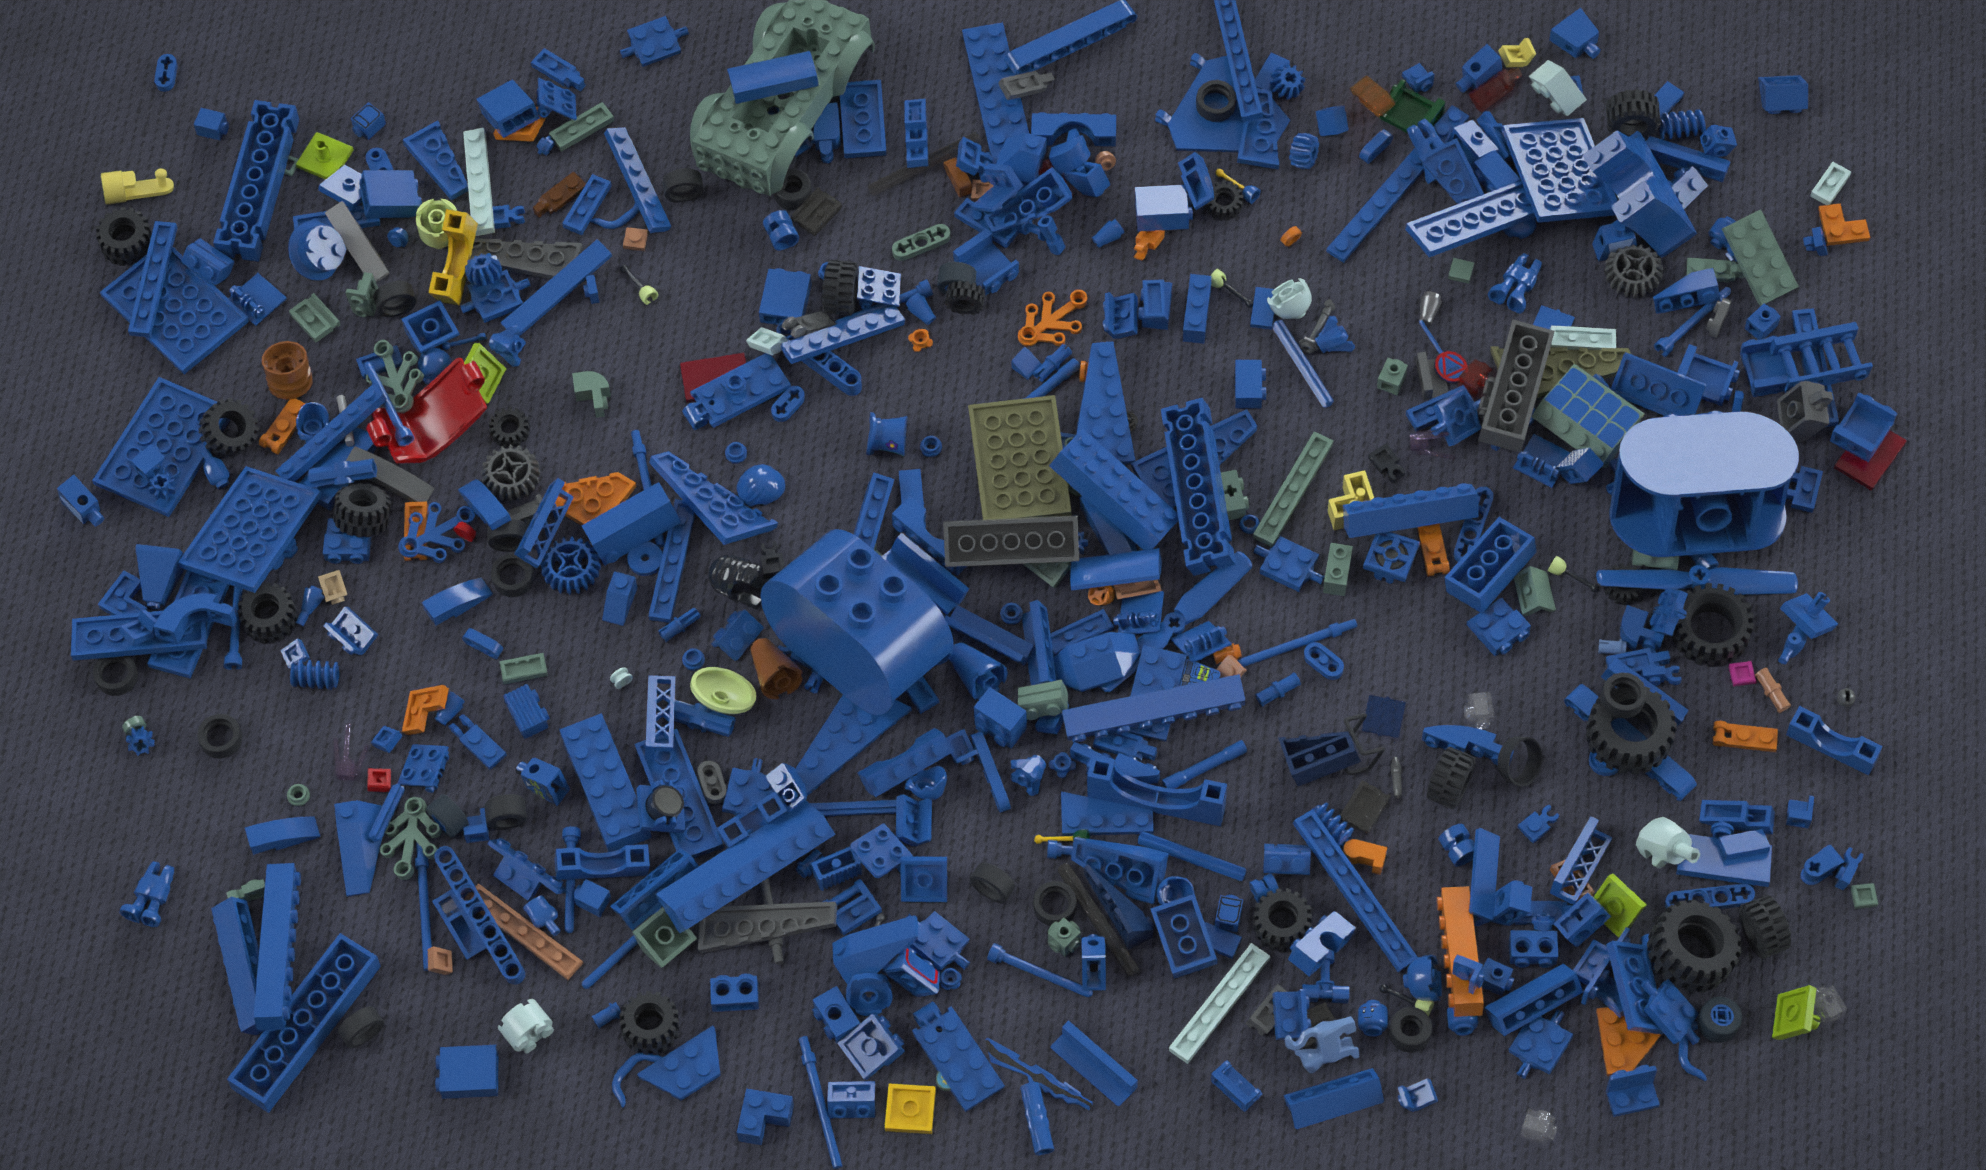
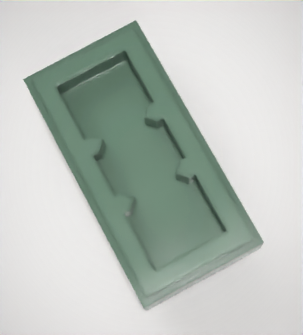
M544 653L499 661L504 684L548 676Z

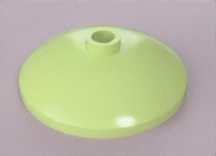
M707 667L698 670L692 676L690 682L692 693L701 704L713 711L723 714H739L750 710L756 701V692L752 684L743 676L731 670Z

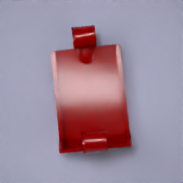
M456 358L429 385L413 397V406L409 411L405 413L397 412L403 426L409 428L413 433V442L407 446H399L395 439L396 429L385 408H378L371 414L374 420L366 427L373 444L378 447L387 446L396 463H422L434 458L459 438L487 409V405L479 392L485 383V378L475 361L465 365L462 358Z

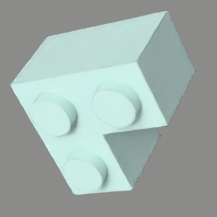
M1549 60L1529 76L1533 82L1531 84L1533 89L1538 94L1542 93L1546 98L1549 97L1552 101L1551 107L1558 114L1561 112L1568 116L1587 100L1565 69Z

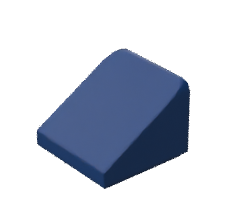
M1026 347L1011 361V368L1028 380L1033 375V372L1042 365Z

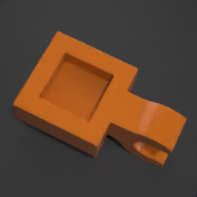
M1140 231L1136 236L1134 250L1137 253L1134 255V258L1142 261L1149 248L1155 250L1164 239L1165 231Z

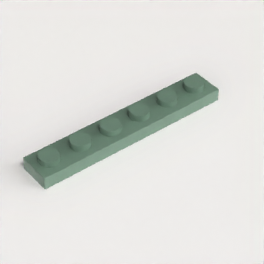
M1313 432L1253 534L1254 539L1270 547L1274 546L1332 448L1334 440Z

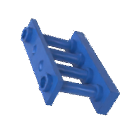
M1852 322L1773 338L1769 348L1771 355L1783 356L1790 375V379H1788L1784 389L1785 393L1803 381L1825 386L1850 380L1860 381L1867 378L1873 365L1872 363L1861 364L1853 343L1859 330L1857 323ZM1842 343L1845 345L1852 363L1851 367L1840 368L1832 344ZM1812 348H1824L1832 370L1819 371ZM1801 351L1804 353L1811 372L1810 375L1799 377L1791 352Z

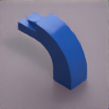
M199 593L182 597L170 604L160 614L154 629L158 639L179 644L184 632L197 622L213 621L234 627L237 618L233 607L225 603L219 604L217 595Z

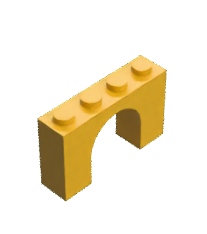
M446 209L442 231L448 236L447 260L442 273L433 272L429 288V294L436 300L459 306L467 277L465 266L471 258L478 225L466 212Z

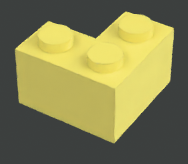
M1365 470L1344 475L1343 491L1345 496L1329 499L1328 514L1333 530L1344 528L1343 505L1350 504L1353 501H1369L1374 498Z

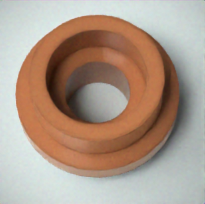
M1103 151L1096 156L1095 163L1101 164L1103 170L1107 171L1115 165L1116 158L1110 152Z

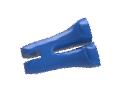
M1425 118L1418 122V127L1412 125L1407 128L1408 135L1419 156L1444 144L1432 124ZM1423 165L1425 180L1430 184L1436 179Z

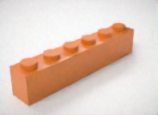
M1469 886L1441 888V897H1437V910L1442 911V916H1439V928L1444 930V935H1441L1442 949H1446L1447 953L1443 957L1444 968L1449 969V974H1446V987L1451 988V994H1448L1449 1008H1453L1454 1017L1481 1016L1483 1014L1482 986L1480 988L1477 987L1473 994L1468 993L1469 981L1462 980L1452 974L1453 961L1457 954L1478 962L1473 914L1469 912Z

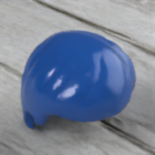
M765 464L755 465L742 474L736 489L738 496L744 500L747 506L753 507L757 504L765 506L782 496L785 490V480L771 466Z

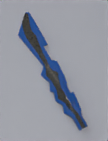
M990 1038L985 1039L991 1063L1028 1076L1029 1083L1038 1082L1044 1093H1050L1054 1099H1063L1067 1104H1077L1090 1110L1093 1102L1083 1097L1074 1087L1066 1082L1064 1084L1059 1082L1052 1074L1038 1065L1029 1066L1018 1060L1019 1054Z

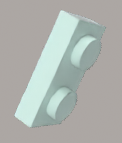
M1832 162L1812 190L1810 196L1825 205H1830L1850 177L1851 171Z
M761 327L746 341L751 348L774 355L781 351L782 343L788 340L782 334Z

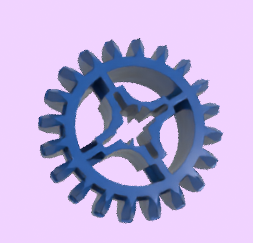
M571 536L570 541L562 538V543L559 544L554 541V548L548 547V553H545L544 561H541L542 576L545 577V582L550 584L553 590L558 588V591L562 593L566 589L570 595L572 589H575L576 593L579 594L580 587L587 590V583L594 585V578H598V571L601 569L600 557L588 541L583 544V539L580 537L575 542ZM584 557L588 560V565L585 570L582 568L581 565L582 559ZM556 561L560 564L558 573H555L553 570Z

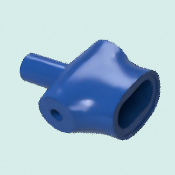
M1797 625L1785 641L1783 652L1778 659L1781 664H1787L1788 660L1795 657L1806 643L1808 635Z

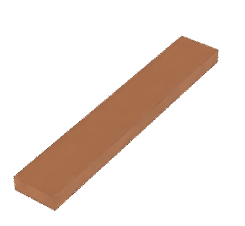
M480 884L476 885L477 891L499 928L567 980L583 964L582 960L542 930L536 928L531 922ZM469 893L464 900H471L474 893ZM484 911L478 912L480 915L484 917Z

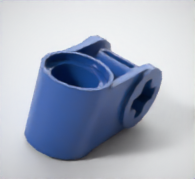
M1828 845L1805 862L1800 874L1801 879L1805 884L1815 885L1829 875H1833L1832 872L1840 868L1841 865L1844 866L1846 862L1832 845Z

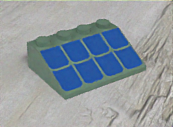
M1573 364L1544 397L1531 417L1576 450L1591 448L1603 462L1602 467L1607 468L1610 461L1619 452L1624 435L1633 426L1638 424L1645 414L1582 368Z

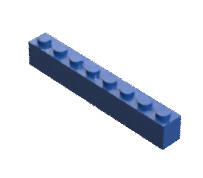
M1240 674L1070 708L1062 710L1067 740H1073V743L1085 741L1086 737L1090 736L1103 738L1108 736L1110 732L1117 731L1118 734L1131 731L1130 728L1134 727L1147 729L1152 727L1154 723L1159 722L1162 725L1174 723L1175 719L1184 718V720H1191L1203 713H1206V716L1218 714L1219 710L1223 709L1236 711L1245 705V696Z
M294 863L267 864L253 1017L257 1031L285 1029L286 1020L290 1019V1008L287 1006V1001L292 998L289 981H293V968L290 965L295 960V951L292 948V943L296 942V929L293 928L294 924L298 923V912L295 910V905H299L297 886L301 885V874L296 872Z

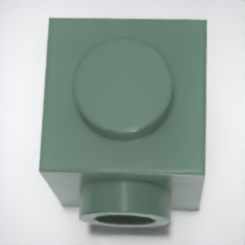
M1387 358L1378 377L1377 388L1398 395L1407 375L1408 365L1404 364L1401 360Z

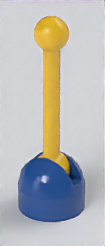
M1222 169L1216 170V176L1233 182V185L1237 184L1239 189L1242 190L1243 198L1250 204L1259 198L1261 190L1253 185L1244 187L1226 175Z

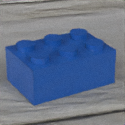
M1195 894L1151 908V913L1174 979L1218 964Z

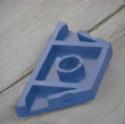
M714 1026L706 1029L637 1073L638 1077L655 1085L656 1088L670 1093L679 1100L685 1099L719 1077L720 1066Z

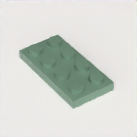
M1761 209L1722 228L1760 306L1799 287Z

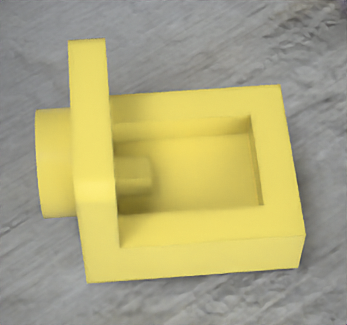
M1524 38L1519 45H1502L1498 50L1506 67L1527 66L1536 55L1529 38Z

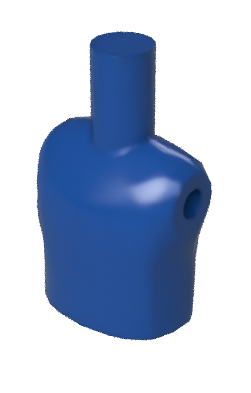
M543 895L534 898L523 907L536 928L546 926L553 936L560 933V929L554 922L558 917V912L548 903Z

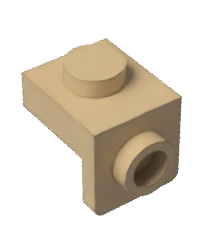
M340 570L318 577L326 602L331 601L333 605L345 601L344 596L348 594Z

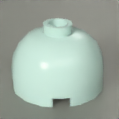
M1298 278L1300 282L1294 283L1292 279L1279 285L1272 291L1273 297L1271 299L1268 297L1267 302L1276 315L1283 319H1300L1306 314L1312 299L1310 289L1305 280Z

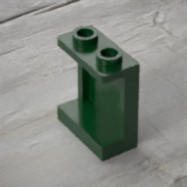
M1402 79L1398 85L1395 84L1392 87L1390 96L1387 100L1383 99L1378 108L1380 111L1379 119L1408 134L1407 128L1412 125L1418 127V122L1424 118L1434 126L1445 112L1446 101L1438 98L1434 103L1406 88V81Z

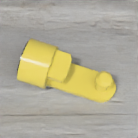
M165 169L155 171L156 179L136 181L133 171L101 173L100 176L106 205L126 202V200L166 195L173 191L174 184L171 179L166 178L167 172Z

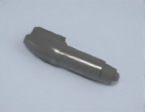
M1393 757L1391 763L1393 792L1395 797L1399 799L1402 796V770L1398 758Z

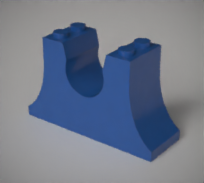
M1617 130L1583 154L1591 171L1599 178L1605 180L1618 196L1619 200L1611 205L1619 222L1639 234L1661 258L1667 256L1697 234L1639 131L1628 137Z

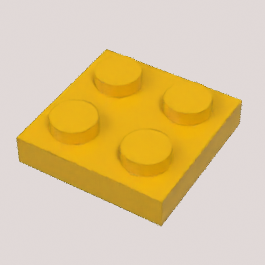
M889 1084L885 1131L932 1134L936 1087Z

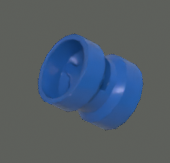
M1271 873L1265 875L1261 880L1255 879L1249 882L1251 892L1257 903H1259L1262 896L1267 897V892L1272 891L1276 893V889H1279Z

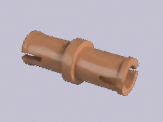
M1768 668L1758 671L1755 677L1761 683L1765 690L1764 694L1771 699L1778 713L1790 708L1791 704L1782 693L1781 685L1775 682Z

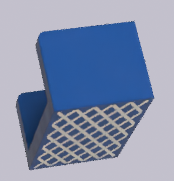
M1591 448L1573 450L1557 465V469L1560 470V474L1569 484L1587 482L1603 466V462Z

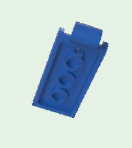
M765 353L690 391L696 403L688 404L684 407L682 413L693 430L705 426L708 420L711 427L714 428L785 392L786 389L791 387V384L772 355ZM731 374L741 375L746 380L745 391L739 395L729 394L724 385L726 378ZM733 384L732 386H733V387H738L739 385H738V384Z
M932 1001L913 1013V1017L920 1026V1029L917 1030L915 1028L912 1030V1033L936 1070L949 1086L958 1103L966 1112L1002 1090L1005 1085L952 1006L947 1009L948 1012L942 1015L937 1005ZM940 1028L942 1032H937L936 1029Z

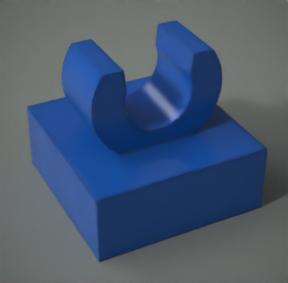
M1821 227L1812 228L1813 237L1803 238L1806 250H1816L1819 256L1828 255L1826 240Z

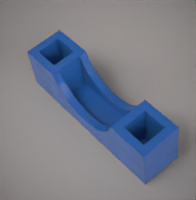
M1032 113L1031 134L1046 138V145H1053L1060 135L1077 128L1078 132L1087 135L1092 140L1094 146H1116V115L1108 113Z
M909 496L892 513L893 527L900 533L904 532L913 543L921 546L934 560H938L942 567L958 576L967 566L945 567L944 540L933 537L924 526L926 509Z
M1799 706L1790 722L1786 734L1868 776L1883 747L1863 736L1850 738L1840 735L1826 726L1819 715Z
M933 728L916 738L914 744L904 753L889 760L877 761L859 771L858 775L867 792L877 797L951 754L952 750L944 734Z
M648 844L625 845L619 850L607 853H589L580 848L556 849L555 853L556 880L647 876L650 867Z

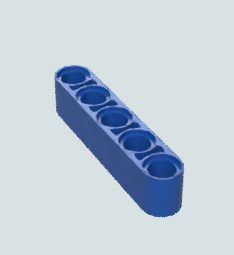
M782 323L778 325L777 333L782 335L790 334V336L786 337L788 341L796 339L791 335L792 330L787 331L782 328ZM831 351L802 360L803 363L845 394L854 396L861 392L862 381L860 373Z

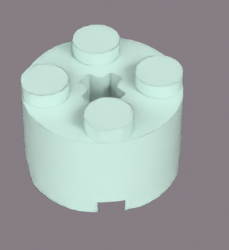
M534 999L527 1000L529 1004L525 1006L522 1003L516 1005L502 1018L501 1021L504 1024L502 1026L498 1025V1030L515 1051L529 1053L535 1049V1042L542 1037L550 1036L554 1031L551 1019Z

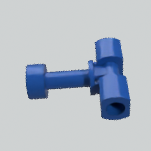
M1043 215L1037 223L1038 226L1032 224V220L1015 226L1021 234L1026 235L1031 232L1037 234L1039 240H1046L1050 252L1054 255H1060L1066 247L1062 237L1055 233L1057 226L1049 215Z
M1329 950L1321 966V980L1317 981L1316 985H1302V989H1305V995L1309 996V1002H1318L1319 998L1332 999V1003H1348L1349 986H1335V983L1330 980V964L1334 963V951Z

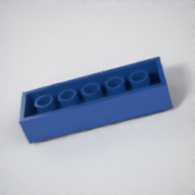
M1084 429L1060 451L1049 465L1143 550L1153 549L1179 521L1178 513Z
M602 713L559 729L562 741L608 852L619 850L625 845H634L652 838L650 831L640 830L638 800Z

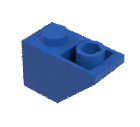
M781 763L766 775L767 780L777 793L787 812H791L807 799L806 786L794 767Z

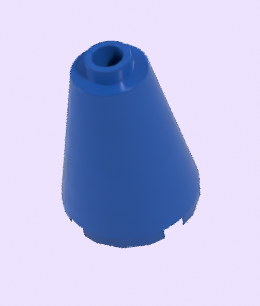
M965 643L954 644L953 653L949 660L971 697L975 700H980L989 687L998 692L1000 690L998 686L1001 681L1005 683L1007 679V668L1002 663Z

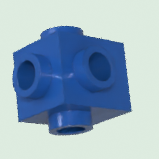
M1711 125L1700 136L1705 155L1727 156L1737 146L1731 127Z

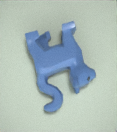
M1351 1016L1329 1022L1322 1021L1318 1025L1304 1030L1296 1041H1293L1290 1035L1285 1037V1046L1288 1049L1295 1050V1055L1300 1057L1303 1067L1309 1073H1314L1323 1064L1334 1063L1349 1055H1352L1354 1059L1359 1058V1050L1357 1047H1354L1352 1038L1344 1037L1340 1039L1342 1033L1351 1034L1356 1031L1355 1021ZM1310 1037H1315L1316 1049L1299 1050L1305 1046Z

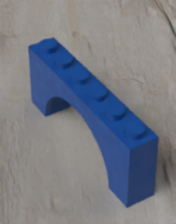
M1092 756L1087 776V791L1090 798L1153 810L1154 813L1221 826L1227 794V784L1205 779L1203 784L1190 789H1171L1154 786L1128 776L1117 767L1115 760Z

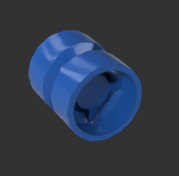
M784 210L775 211L764 219L763 226L770 236L774 249L781 251L798 243L799 235L793 226L788 212Z
M1457 824L1448 828L1438 838L1444 850L1449 851L1448 856L1455 867H1460L1474 858L1475 842L1469 839L1470 834L1464 824Z

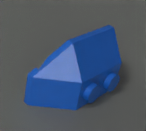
M1108 632L1066 646L1054 657L1056 679L1062 680L1064 685L1069 688L1083 692L1125 678L1141 655L1135 634Z

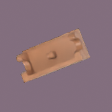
M1158 580L1113 585L1117 599L1161 591Z

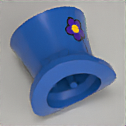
M870 412V430L866 455H872L875 451L883 450L905 456L908 416L881 419L876 418L875 414Z

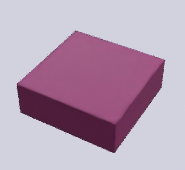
M1751 661L1729 664L1733 687L1756 683Z

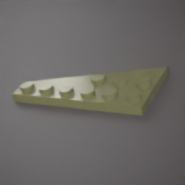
M1491 346L1490 352L1497 369H1499L1504 349H1499V346ZM1550 347L1536 398L1546 396L1573 364H1576L1591 376L1598 374L1603 379L1616 376L1624 353L1631 354L1629 348H1602L1601 350L1579 348V350H1567V347Z

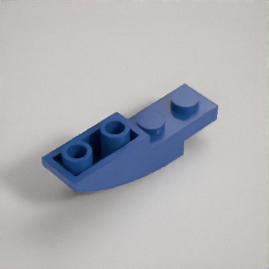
M1441 725L1426 727L1422 734V740L1429 747L1437 748L1438 746L1446 750L1450 746L1464 753L1470 750L1472 755L1479 758L1487 757L1494 764L1498 765V756L1502 745L1495 743L1496 734L1473 727ZM1513 750V752H1512V754H1511V757H1510L1509 766H1510V763H1511V761H1512V759H1513L1514 750Z
M1074 742L1070 749V758L1086 764L1087 774L1092 756L1114 760L1110 755L1106 753L1100 754L1083 743L1078 744ZM1119 753L1115 759L1117 767L1128 776L1147 784L1158 783L1160 780V771L1154 765L1149 763L1143 764L1129 754L1123 755Z

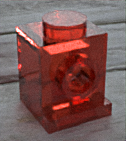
M1474 359L1459 376L1458 386L1464 385L1469 394L1476 397L1479 387L1481 389L1484 388L1485 381L1488 380V374L1491 371L1490 367L1486 363Z

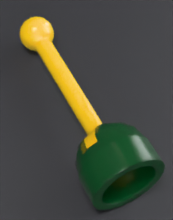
M1080 829L1073 836L1042 837L1041 835H1036L1034 841L1037 844L1048 840L1074 842L1075 837L1090 839L1088 829Z

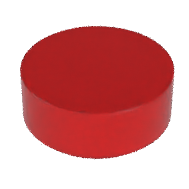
M458 522L454 528L458 536L469 542H472L476 536V531L464 522Z

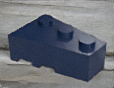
M1349 731L1325 733L1313 737L1302 735L1299 738H1278L1291 775L1298 787L1361 762Z

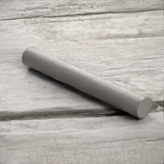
M344 395L337 396L339 413L347 408ZM352 431L345 437L346 445L349 447L355 444Z

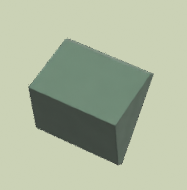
M663 907L632 932L641 950L661 968L697 939L689 928L679 933Z

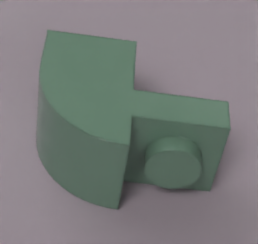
M592 371L572 373L576 401L593 399L596 418L605 417L604 409H608L607 397H611L607 380L601 374Z

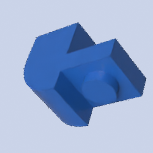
M1076 128L1068 132L1067 142L1051 147L1049 159L1054 169L1059 174H1063L1084 164L1091 153L1086 146L1084 136L1080 135Z
M1627 605L1620 626L1622 641H1626V646L1633 651L1636 650L1638 644L1642 645L1644 649L1650 648L1651 650L1660 651L1664 635L1644 628L1649 612Z

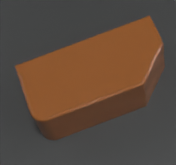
M955 157L943 162V167L958 196L961 198L972 193V184L966 172L956 167L957 158Z

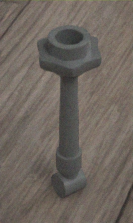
M1330 299L1325 301V308H1323L1311 336L1299 340L1301 350L1305 353L1311 354L1319 349L1315 338L1331 314V311L1336 308Z

